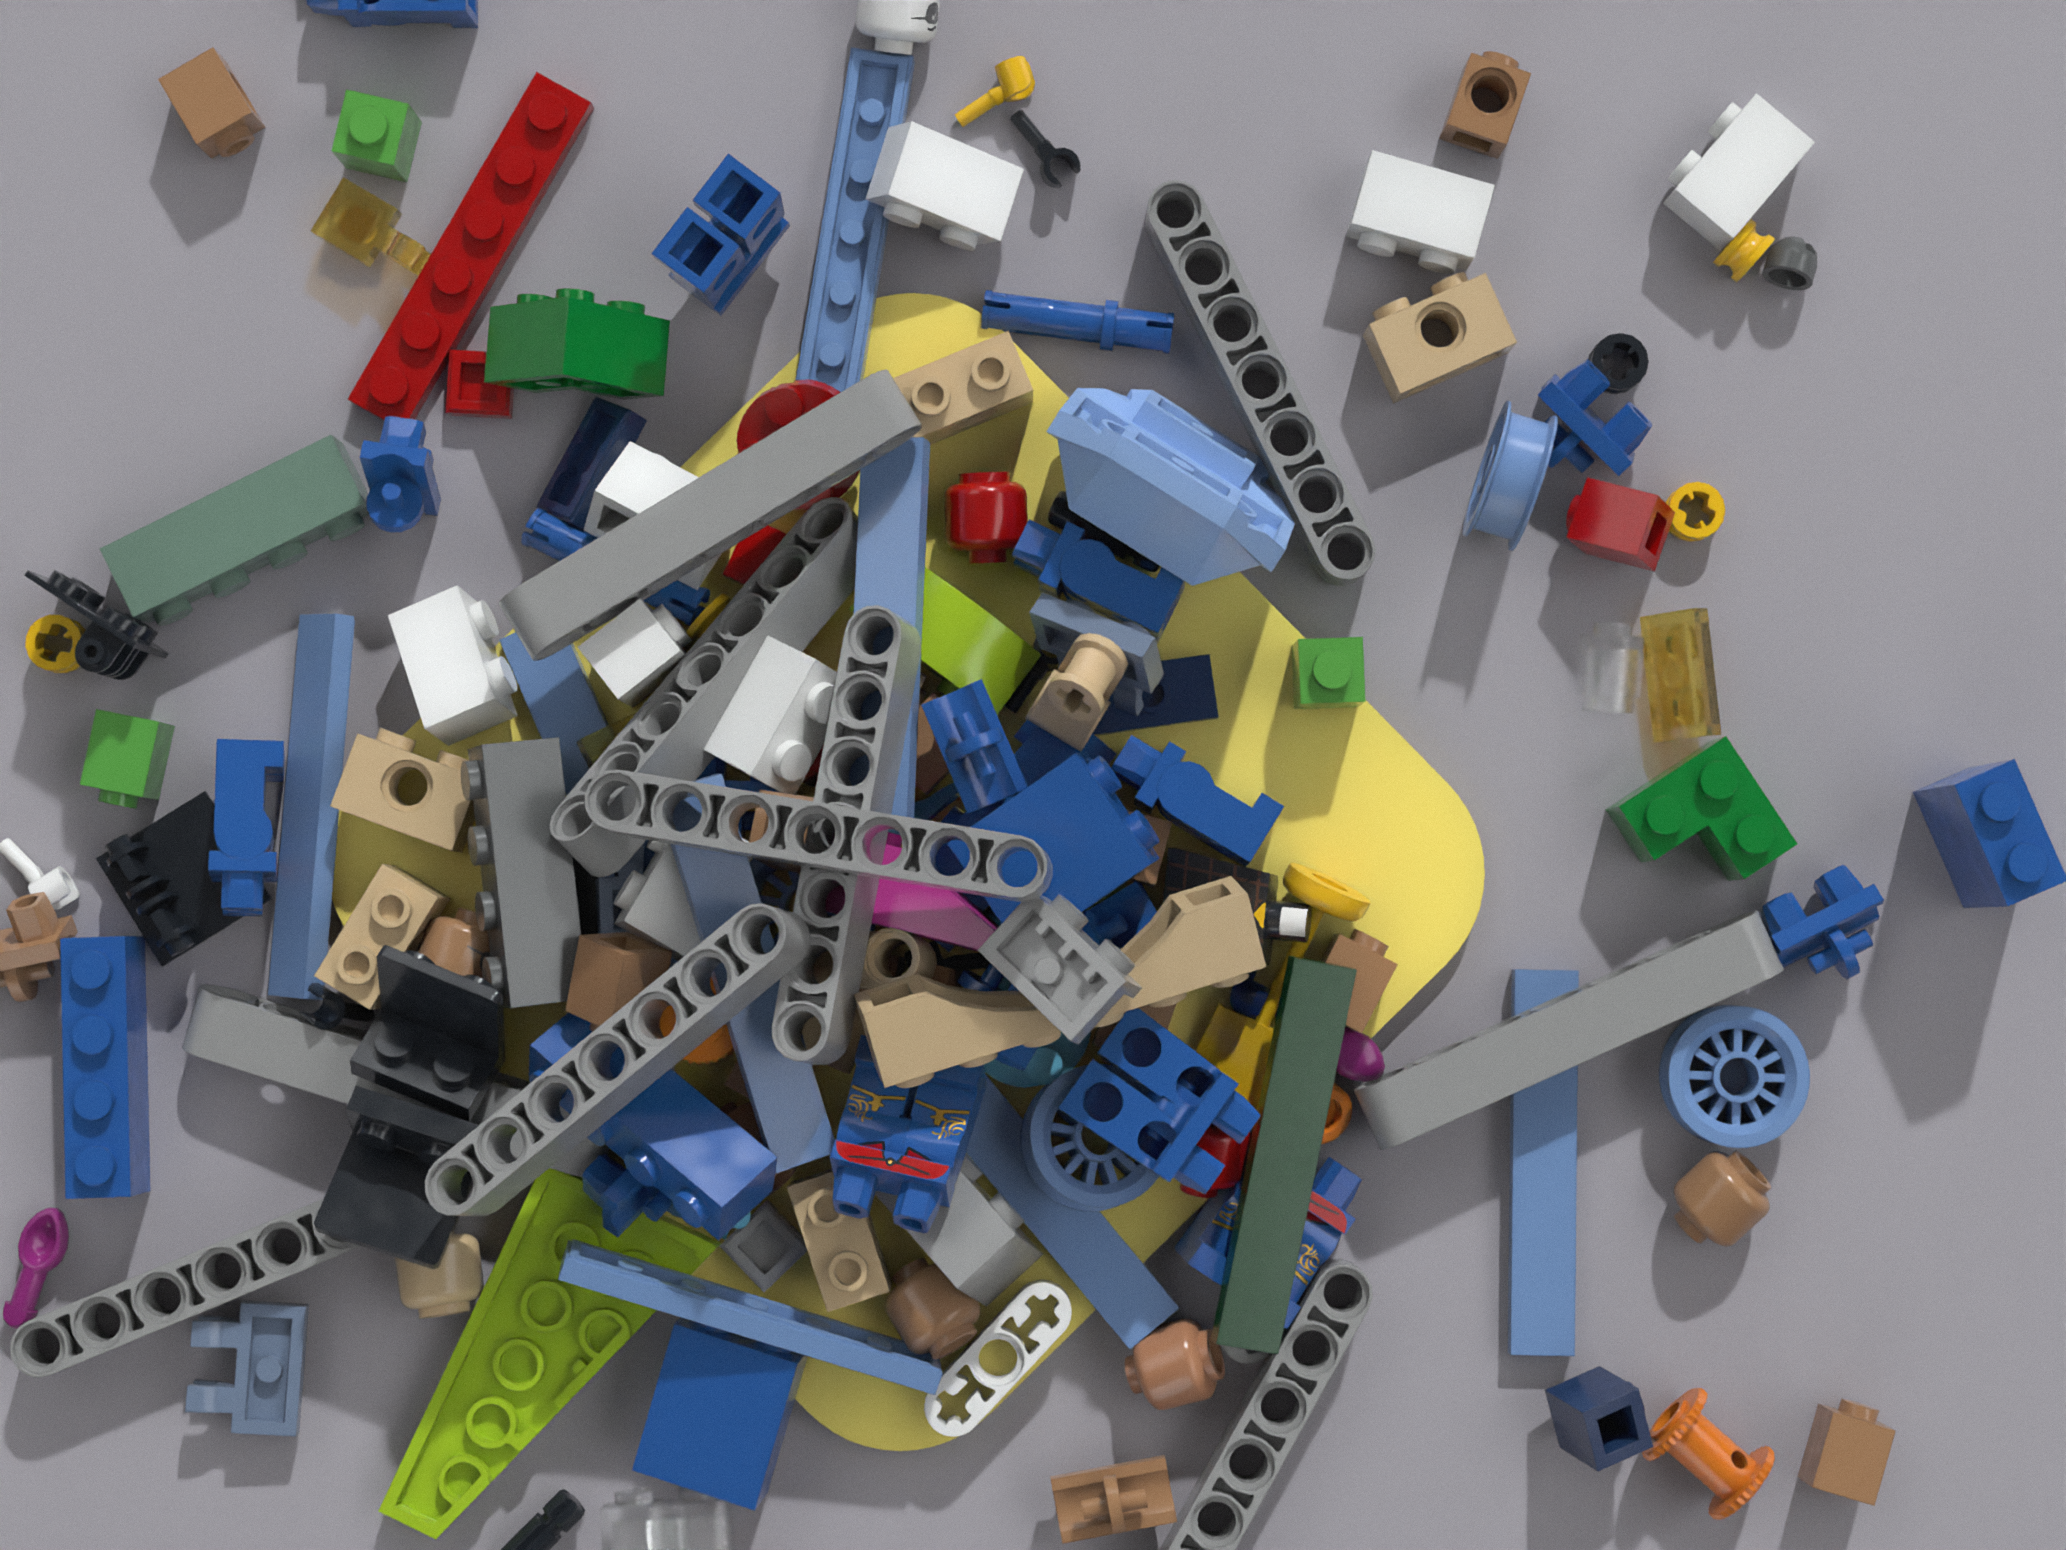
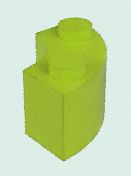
M925 567L921 664L942 679L936 690L943 696L982 679L998 715L1041 654L994 616ZM853 603L852 606L849 608V610L852 611L853 613H854V603Z

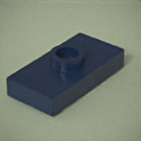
M596 396L539 499L536 508L544 509L548 514L584 531L595 489L630 441L636 443L647 420L632 410Z
M1210 654L1161 661L1164 675L1152 693L1142 692L1144 707L1138 716L1116 708L1112 693L1108 700L1111 703L1093 734L1099 736L1218 719Z

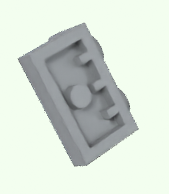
M1058 894L1053 901L1041 895V897L1032 901L1021 902L978 951L1071 1042L1079 1044L1124 994L1134 998L1142 987L1129 975L1136 965L1126 954L1108 939H1105L1098 945L1082 930L1089 920L1077 907L1061 894Z

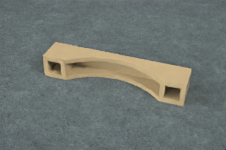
M1232 876L1171 894L1167 897L1151 921L1120 949L1136 965L1129 975L1142 989L1134 998L1124 994L1095 1027L1111 1025L1122 1019L1124 1012L1145 1005L1151 1007L1174 1005L1186 998V992L1208 985L1218 988L1237 985L1249 977V972L1266 967L1248 893ZM916 974L854 994L873 1063L884 1088L893 1085L900 1088L919 1086L934 1077V1072L956 1065L965 1068L982 1066L993 1061L1000 1051L1022 1044L1030 1048L1041 1047L1056 1041L1061 1036V1031L1020 991H978L945 985Z

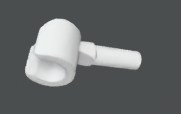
M10 838L0 843V852L23 874L24 879L29 883L28 889L30 894L45 892L54 910L61 909L79 897L80 893L76 884L64 868L58 866L44 875L41 869Z

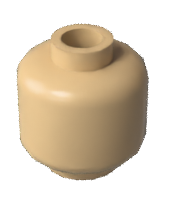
M453 1232L441 1264L437 1269H430L395 1257L400 1300L405 1307L418 1309L419 1319L471 1311L470 1301L477 1299L484 1288L479 1243L473 1235L465 1233L455 1234Z

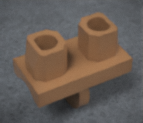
M45 892L24 895L13 900L6 909L12 928L0 930V988L7 987L10 995L17 1002L30 1001L36 998L38 980L55 975V967L52 960L61 959L60 938H72L78 933L72 915L58 918Z
M1165 1455L1050 1476L1062 1544L1177 1522Z

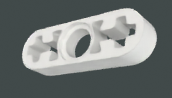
M1041 1279L1029 1282L1023 1286L945 1369L936 1394L927 1393L924 1404L926 1419L935 1431L945 1436L957 1437L973 1430L1063 1334L1070 1323L1072 1309L1069 1296L1060 1285L1050 1280ZM1051 1294L1058 1300L1054 1306V1313L1058 1320L1053 1325L1042 1320L1030 1330L1028 1337L1037 1341L1038 1344L1031 1351H1028L1021 1337L1013 1330L1002 1325L1009 1317H1013L1019 1328L1031 1314V1308L1026 1303L1027 1300L1033 1295L1040 1300H1044ZM995 1339L1009 1342L1017 1353L1015 1367L1009 1373L1002 1376H994L987 1373L979 1362V1353L982 1347L987 1342ZM964 1365H968L977 1381L986 1387L994 1389V1391L987 1398H984L977 1387L965 1402V1408L970 1413L968 1417L962 1420L954 1414L945 1420L939 1415L943 1403L938 1395L944 1390L953 1396L957 1394L968 1383V1378L958 1372Z

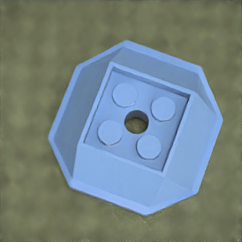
M1077 388L1059 410L1047 430L1048 434L1058 440L1069 509L1190 585L1194 586L1256 566H1262L1272 572L1284 554L1295 523L1282 498L1265 483L1269 474L1260 457L1153 390L1131 389L1128 395L1124 396L1108 389Z

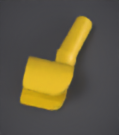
M1024 56L1009 58L995 66L1000 86L988 90L986 94L954 114L962 127L996 105L999 106L1003 102L1020 101L1031 96L1034 91L1035 80L1030 65Z

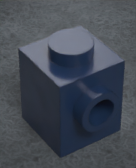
M1601 1366L1545 1390L1559 1447L1597 1472L1653 1447L1639 1388Z

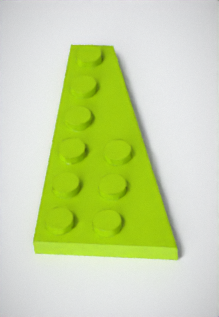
M552 1168L546 1170L534 1180L378 1512L436 1540L657 1311L558 1280L561 1260L568 1240L572 1241V1239L688 1275H691L721 1243L665 1215L656 1222L652 1221L644 1212L617 1238L603 1227L602 1208L583 1191L582 1177Z

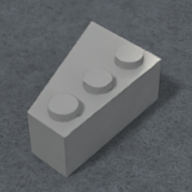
M965 1154L959 1176L954 1185L955 1190L950 1208L940 1206L928 1233L906 1230L958 1290L987 1307L1036 1262L1043 1253L1019 1228L1025 1220L999 1192L991 1197L976 1181L983 1173L970 1157ZM876 1191L875 1195L893 1214L898 1196Z

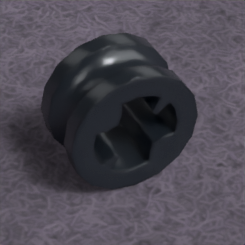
M1624 333L1611 334L1605 337L1593 348L1588 357V360L1609 380L1610 386L1604 392L1610 394L1625 393L1635 387L1647 373L1649 363L1647 350L1641 341L1632 335ZM1614 348L1624 350L1626 353L1622 358L1626 359L1630 356L1633 361V368L1628 369L1622 374L1621 380L1609 376L1613 371L1612 368L1604 371L1601 360L1607 359L1613 353Z

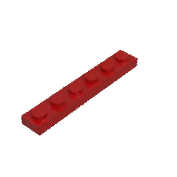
M536 71L349 395L348 400L383 421L387 416L416 419L449 362V350H456L593 112L594 106L590 101Z

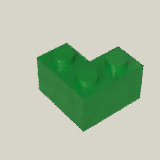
M557 289L555 298L539 294H518L517 303L490 307L484 383L532 393L575 389L622 400L664 396L670 320L645 315V305L636 302L608 301L607 305L594 303L595 294L581 289Z
M1727 736L1709 741L1605 809L1640 862L1655 861L1697 833L1728 881L1746 879L1798 844Z

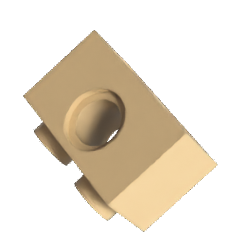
M1465 272L1454 274L1431 286L1430 290L1433 296L1410 305L1408 298L1403 297L1378 308L1372 313L1375 321L1368 325L1363 337L1393 404L1506 355L1516 345L1515 336L1486 273L1468 280ZM1428 319H1438L1445 322L1452 332V343L1446 347L1431 346L1422 337L1421 323Z
M1009 331L893 378L923 425L921 430L913 437H924L930 442V445L1033 403V388Z
M379 728L376 739L357 733L330 807L447 850L462 853L468 839L469 827L473 826L475 820L473 800H466L464 798L461 786V764L463 761L469 760L440 750L436 761L412 753L416 740L383 728ZM411 770H419L427 780V792L419 803L408 806L399 797L398 784L404 774Z
M382 864L314 976L369 1010L381 1009L376 958L383 945H388L403 952L407 950L417 952L428 923L431 919L441 916L451 898L396 865Z
M832 1168L794 1180L787 1186L827 1312L888 1293L892 1287L891 1277L870 1213L868 1218L860 1219L835 1212L832 1201L834 1187Z

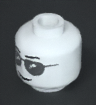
M858 0L855 19L856 28L863 35L876 38L874 48L876 51L912 55L913 42L926 43L935 37L940 0Z

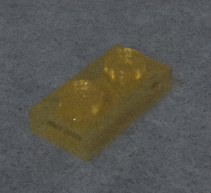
M1690 608L1640 617L1653 742H1672L1722 735L1708 609Z

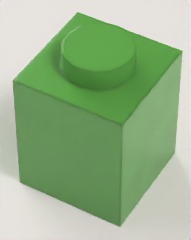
M346 89L331 151L346 169L408 182L422 121L408 103Z
M1363 637L1298 639L1292 645L1294 709L1359 707L1366 702Z
M96 709L80 785L99 788V802L137 809L139 797L159 800L175 726L159 721Z

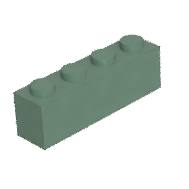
M329 435L100 548V551L133 618L147 623L156 621L158 626H165L192 613L193 608L190 603L212 592L216 598H221L243 589L251 582L248 577L249 574L269 564L276 570L296 563L308 554L305 546L327 535L330 541H337L358 532L365 526L362 518L369 515L366 508L368 492L344 444L333 435Z

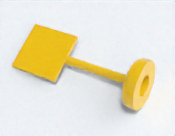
M1289 863L1283 876V885L1290 894L1311 906L1312 918L1308 942H1292L1255 1020L1218 1003L1195 1050L1221 1072L1239 1083L1235 1091L1245 1097L1256 1110L1258 1109L1274 1030L1270 1027V1024L1278 1010L1288 956L1303 958L1324 913L1353 922L1363 918L1371 904L1367 897L1344 883L1296 863Z

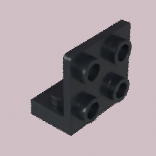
M383 945L376 956L381 1011L350 1059L351 1074L470 1122L505 1062L503 994L481 977L475 975L462 976L435 965L431 959L419 952L412 950L403 952L388 945Z
M355 1086L346 1107L352 1134L315 1218V1228L319 1233L430 1269H437L441 1264L460 1216H447L437 1212L429 1204L425 1194V1179L431 1166L479 1125ZM469 1171L463 1176L461 1182V1193L465 1200H467L473 1185V1179Z

